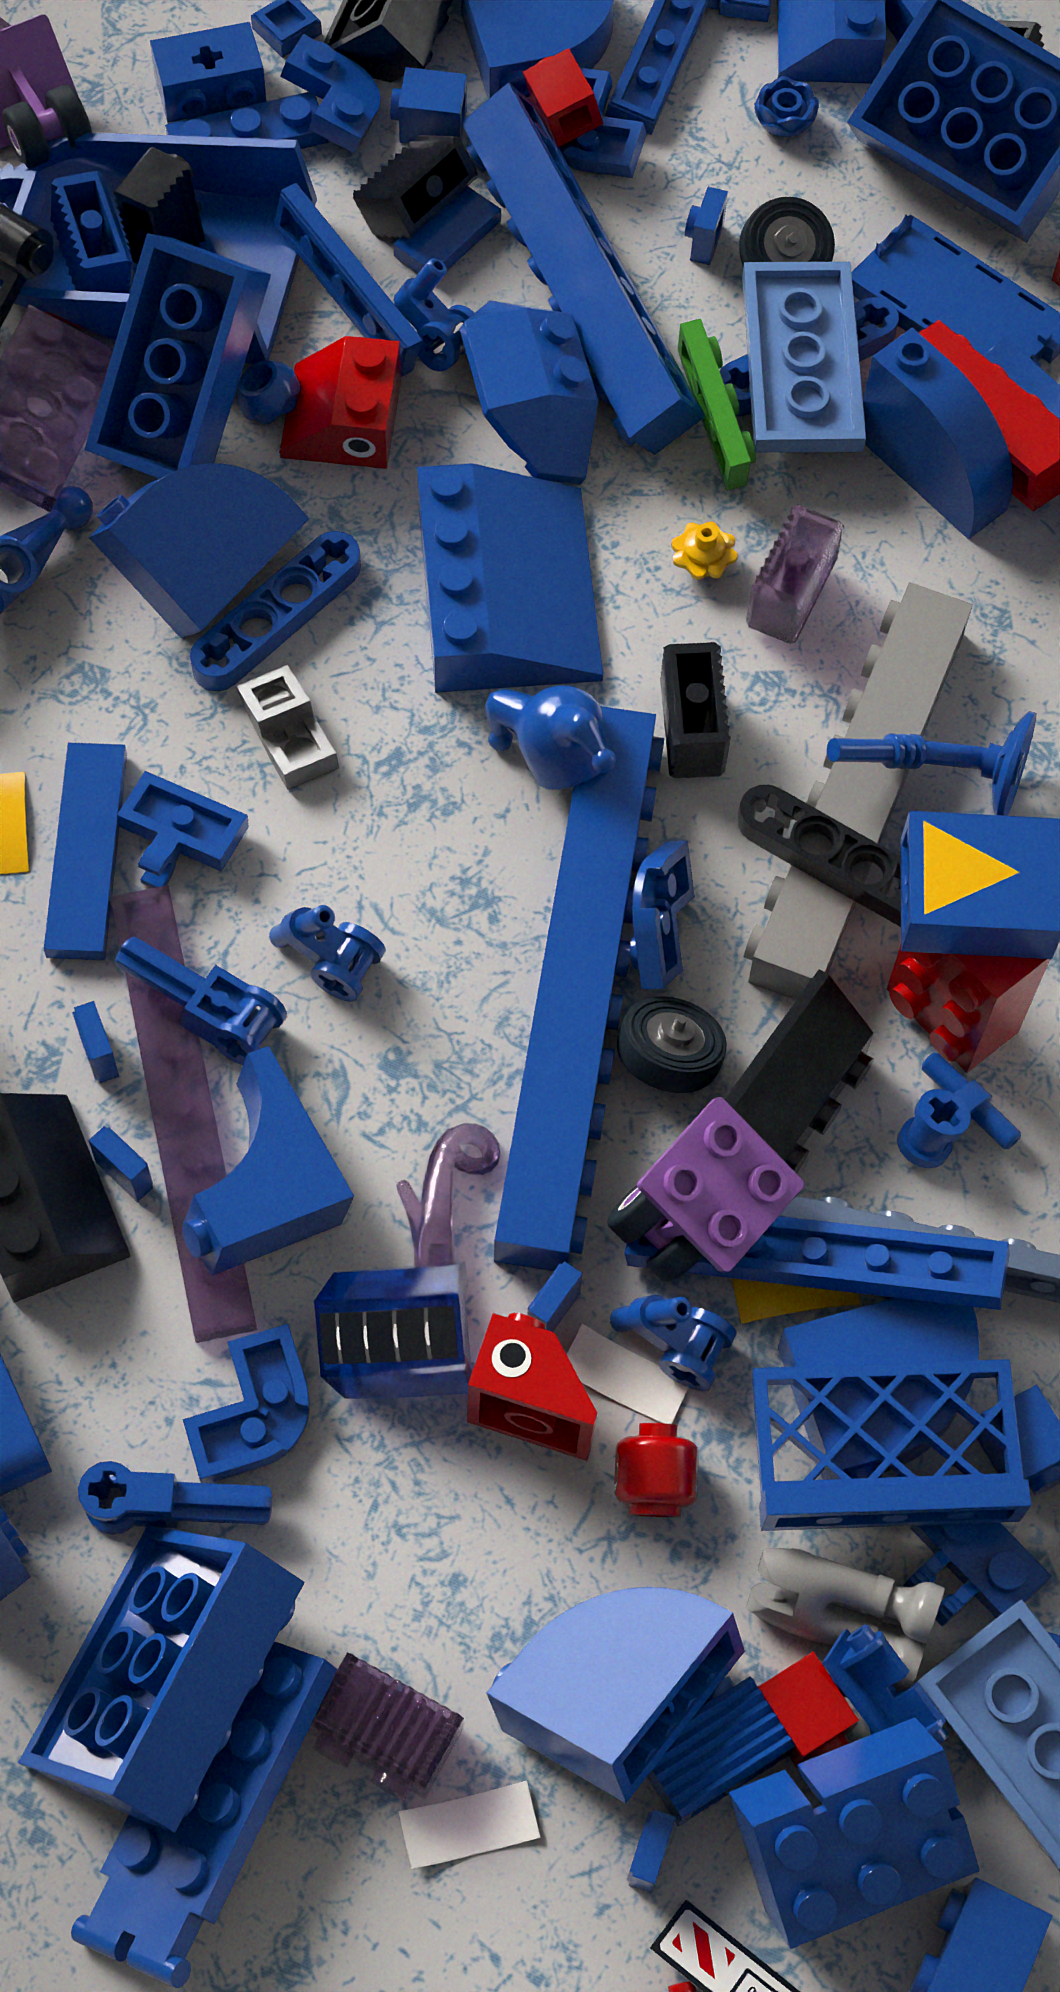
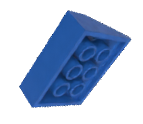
M925 0L847 123L858 141L1027 243L1060 192V58L962 0Z
M473 463L417 467L418 509L435 693L603 681L581 488Z
M147 1525L18 1763L31 1771L140 1821L175 1833L182 1819L195 1806L199 1796V1786L215 1755L227 1744L232 1731V1722L247 1693L259 1682L264 1670V1660L279 1631L291 1620L295 1611V1600L305 1582L245 1542Z

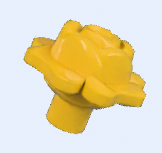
M712 521L701 525L694 522L688 523L684 533L673 538L671 541V548L676 552L673 556V563L677 567L686 569L692 578L696 580H701L704 577L718 579L722 577L725 568L735 563L738 559L737 552L733 549L736 542L735 537L732 534L721 531L717 524Z

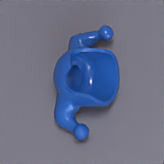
M558 685L541 690L534 696L509 689H501L489 694L485 705V713L491 729L488 738L489 745L496 751L509 749L513 741V735L509 730L513 731L517 736L522 755L539 786L548 790L574 787L592 779L599 773L610 772L615 767L617 758L615 753L607 748L603 734L600 704L589 693L574 686Z

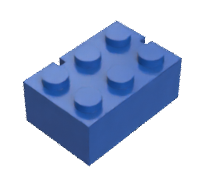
M915 1717L797 1764L801 1777L823 1804L819 1807L812 1809L811 1803L786 1770L728 1792L765 1912L790 1949L980 1871L965 1818L956 1808V1806L961 1804L945 1749Z

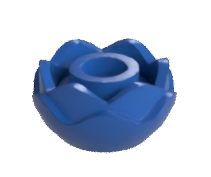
M782 76L761 88L758 98L754 103L756 117L765 130L779 137H792L803 133L813 124L818 113L819 101L817 97H814L810 85Z
M273 360L260 361L246 369L239 380L236 391L237 404L244 417L249 421L256 420L262 424H270L279 415L291 412L296 406L297 395L301 388L295 371L290 366Z

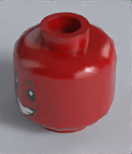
M640 1423L638 1436H628L617 1443L615 1451L614 1494L618 1501L629 1505V1515L679 1518L681 1517V1507H688L696 1501L698 1496L699 1450L696 1444L689 1439L677 1437L678 1425Z

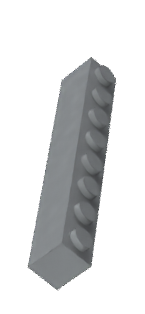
M911 582L908 583L901 603L890 600L880 627V632L887 634L882 647L872 644L868 652L861 676L869 678L864 692L853 689L842 719V721L850 723L845 737L835 734L833 738L883 739L890 733L918 734L923 738L963 639L973 604ZM826 754L823 767L831 769L825 784L819 781L814 782L806 803L880 844L910 769H889L882 763L832 762ZM818 832L804 834L799 839L801 847L813 855H822L832 849L830 840ZM860 861L855 863L850 868L853 877L857 881L864 883L872 862ZM792 865L786 879L775 876L764 905V909L772 911L766 928L757 924L754 926L743 957L752 960L748 982L797 1000L818 969L828 974L856 902Z

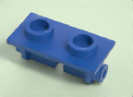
M868 1624L858 1628L852 1634L848 1629L843 1630L822 1663L841 1694L851 1701L865 1720L871 1735L915 1717L936 1741L941 1744L948 1737V1732L943 1727L946 1721L945 1717L939 1712L918 1682L899 1692L893 1686L894 1683L904 1679L909 1670L886 1640L884 1634L881 1631L874 1633Z

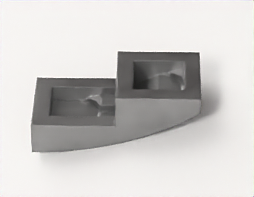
M289 665L236 686L253 727L287 790L339 769L336 751L316 721L311 701Z

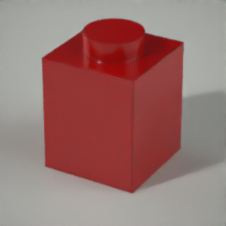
M569 48L554 56L546 57L533 67L523 71L532 101L558 147L603 125L594 92Z
M814 1651L758 1686L764 1699L769 1703L772 1711L777 1715L779 1722L784 1726L795 1745L789 1757L796 1768H798L797 1764L850 1743L846 1736L853 1731L859 1719Z

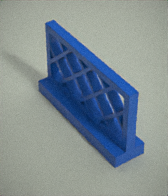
M1010 1359L753 1368L752 1370L761 1493L759 1504L761 1531L1020 1522L1031 1507L1029 1481L1023 1479ZM995 1378L998 1403L985 1418L955 1394L967 1379ZM942 1379H956L949 1388L940 1381ZM921 1380L940 1397L920 1420L891 1396L904 1381ZM892 1381L885 1390L875 1382ZM856 1382L876 1399L856 1422L852 1421L827 1399L840 1383ZM828 1383L820 1392L811 1385ZM768 1385H793L811 1402L791 1424H788L769 1407ZM946 1403L976 1427L956 1451L926 1426ZM882 1405L911 1429L891 1453L862 1429ZM818 1407L846 1431L826 1455L797 1431ZM998 1414L1000 1416L1001 1432L991 1424ZM771 1425L782 1433L773 1444ZM983 1433L1003 1450L1006 1473L981 1474L962 1455ZM917 1436L922 1438L947 1460L934 1476H916L897 1460ZM852 1438L856 1439L882 1462L869 1478L851 1479L832 1462ZM788 1440L817 1464L804 1480L775 1481L773 1457ZM954 1466L963 1475H946V1473ZM888 1468L898 1476L880 1478ZM823 1471L833 1478L831 1480H816Z

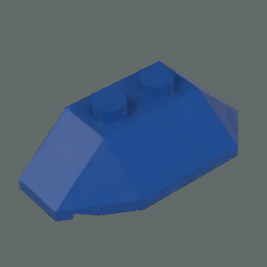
M489 300L460 327V333L483 415L507 446L527 462L524 467L532 477L553 482L581 485L587 475L598 398L573 315L538 307Z

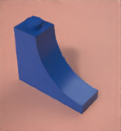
M269 1046L247 1053L236 1083L248 1115V1151L242 1161L226 1177L210 1188L193 1196L182 1226L183 1237L188 1250L195 1258H202L211 1276L342 1225L354 1198V1194Z

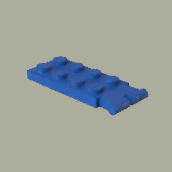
M274 1641L264 1660L262 1676L257 1685L247 1693L232 1722L230 1738L225 1747L215 1755L199 1786V1796L191 1812L182 1819L175 1833L128 1815L100 1870L102 1874L109 1878L90 1916L81 1915L74 1922L71 1930L73 1941L118 1962L127 1959L129 1967L172 1987L180 1988L187 1982L191 1972V1964L186 1960V1956L203 1921L215 1924L338 1670L324 1658Z

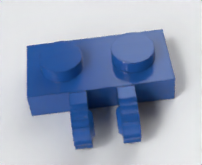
M1001 1523L919 1525L910 1528L934 1555L903 1586L913 1587L922 1582L933 1583L936 1580V1576L946 1567L964 1584L954 1594H949L941 1601L935 1620L942 1627L975 1597L997 1618L1022 1599L1024 1603L1027 1602L1052 1576Z

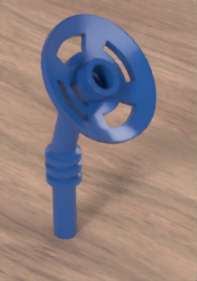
M1028 711L1018 721L1014 730L1009 733L1003 746L990 743L989 747L985 748L981 746L925 741L918 734L890 733L883 739L832 738L827 744L826 751L828 759L832 762L882 763L889 769H917L923 764L982 770L981 777L992 779L994 815L1008 816L1029 753L1037 713Z

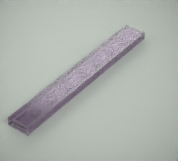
M169 885L111 896L120 948L127 939L137 937L185 966ZM125 972L195 1342L199 1343L256 1331L258 1329L245 1264L211 1276L202 1258H195L188 1250L182 1232V1226L193 1196L210 1188L227 1176L199 1036L179 1025L184 1010L183 1006Z

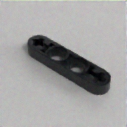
M758 785L750 788L743 795L737 818L738 827L744 837L901 927V881L899 887H895L892 897L886 896L893 878L901 880L899 855L781 788L773 785ZM766 807L775 810L774 818L768 817L763 823L755 819V813L763 812ZM791 820H795L790 838L783 837L784 828L789 829ZM818 832L830 840L832 849L822 855H813L801 847L799 839L804 834ZM860 861H869L875 863L881 869L883 878L874 884H864L853 877L850 868Z

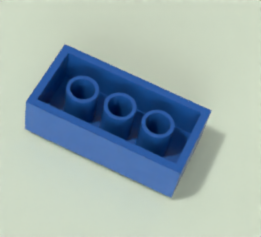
M147 233L84 450L156 478H161L191 465L214 463L271 274L174 238Z

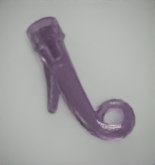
M462 1123L447 1129L437 1140L429 1156L423 1181L421 1202L408 1181L401 1180L396 1184L410 1225L414 1248V1271L411 1273L409 1304L414 1308L451 1306L453 1309L459 1307L461 1277L455 1272L454 1167L471 1175H484L491 1172L498 1165L501 1156L500 1144L495 1135L479 1124ZM472 1144L479 1148L482 1157H470L463 1152L460 1146Z

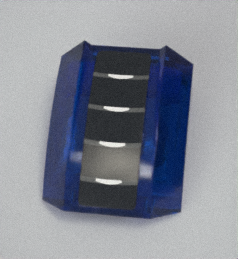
M466 1262L334 1272L314 1300L320 1377L344 1399L468 1394V1383L475 1365L474 1362H471L465 1298V1290L468 1287Z

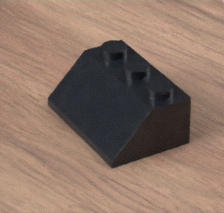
M343 0L324 43L336 52L359 64L372 78L391 83L404 76L406 67L424 69L429 64L433 56L431 48L437 34L442 31L449 20L447 11L452 0Z
M818 969L724 1100L797 1174L809 1154V1150L803 1147L814 1130L821 1135L828 1130L842 1106L841 1103L836 1101L837 1097L846 1085L856 1089L869 1071L874 1058L867 1055L874 1032L831 976Z
M0 1093V1274L13 1303L131 1257L69 1098L65 1094Z

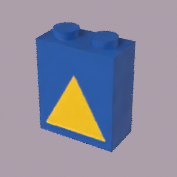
M909 811L900 840L901 951L1052 959L1060 942V818Z

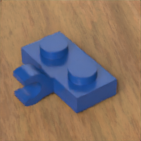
M144 771L117 814L118 826L152 841L138 863L139 868L146 870L140 880L141 883L161 892L169 883L180 854L222 872L249 828L247 814L147 771Z

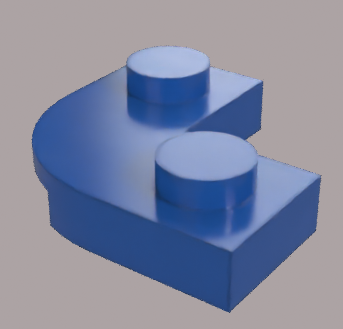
M303 34L287 58L280 77L323 99L314 113L309 130L355 154L369 131L381 102L379 88L371 75L359 64L336 52L326 43L316 41Z
M580 68L594 92L603 125L560 146L559 149L568 166L574 169L633 178L647 135L644 123L602 116L613 85L610 72Z
M666 841L644 859L637 873L633 893L634 936L630 944V958L634 969L639 970L641 989H664L683 971L676 913L695 897L688 841Z
M288 1323L227 1342L244 1401L182 1419L201 1483H213L270 1465L289 1453L302 1437L309 1418L310 1401L306 1380Z

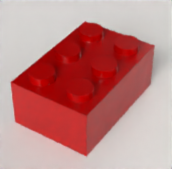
M900 944L886 989L895 1008L908 1019L914 1018L930 1034L931 1043L936 1051L947 1061H955L968 1073L1019 1032L1050 959L901 951Z

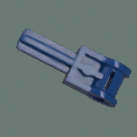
M137 937L127 939L121 946L115 959V964L118 968L184 1007L179 1025L211 1043L221 1054L238 1064H244L247 1053L261 1049L260 1045L271 1029L279 1028L287 1018V1011L276 996L261 987L247 984L216 964L207 977L204 978Z
M113 1461L99 1462L88 1468L81 1477L78 1486L79 1501L90 1523L100 1532L110 1535L124 1533L134 1526L147 1527L149 1525L161 1528H177L178 1521L265 1525L269 1523L272 1513L273 1497L271 1489L267 1486L177 1482L176 1476L173 1473L131 1472L123 1464ZM110 1488H119L123 1497L114 1498L112 1508L103 1509L99 1499L108 1498Z

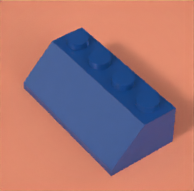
M777 0L778 78L785 76L793 81L872 84L881 70L886 44L885 0Z

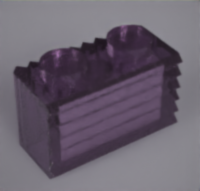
M800 505L791 507L790 515L787 516L786 523L782 525V531L778 533L773 549L769 550V556L765 558L764 566L760 568V574L756 576L755 584L751 586L746 623L749 628L789 644L796 643L838 559V550L841 546L840 542L843 535L842 531L845 527L840 521Z
M347 1652L338 1667L308 1732L317 1738L313 1749L322 1756L346 1768L352 1758L376 1771L371 1779L373 1784L388 1794L406 1801L410 1792L423 1799L427 1797L464 1729V1717Z

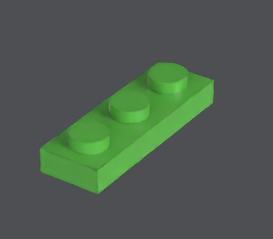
M701 318L681 323L677 351L690 388L706 416L702 419V423L725 489L728 491L746 486L750 465L756 462V452L749 431L741 432L735 416L739 415V403L735 389L731 383L724 385L719 369L723 367V360L719 343L715 336L707 337Z

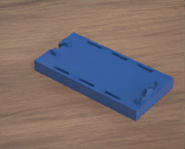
M905 214L900 225L895 227L880 244L876 243V248L851 272L853 296L859 300L877 297L889 301L896 307L899 313L898 326L905 331L913 327L919 333L937 320H940L956 334L966 337L972 347L983 356L1005 335L1039 367L1041 363L1038 361L1041 358L1050 364L1060 354V312L911 214L909 216Z

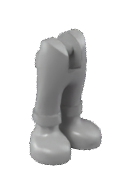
M763 1549L758 1572L770 1583H758L751 1588L746 1604L748 1611L792 1635L832 1646L843 1630L848 1629L852 1634L858 1628L868 1624L874 1633L881 1631L884 1634L886 1640L909 1670L904 1679L893 1684L896 1690L899 1692L914 1684L945 1591L944 1587L932 1582H922L913 1587L894 1586L895 1580L881 1574L876 1576L813 1555L801 1549ZM834 1602L867 1611V1614L842 1607ZM883 1615L896 1620L901 1626L882 1622Z

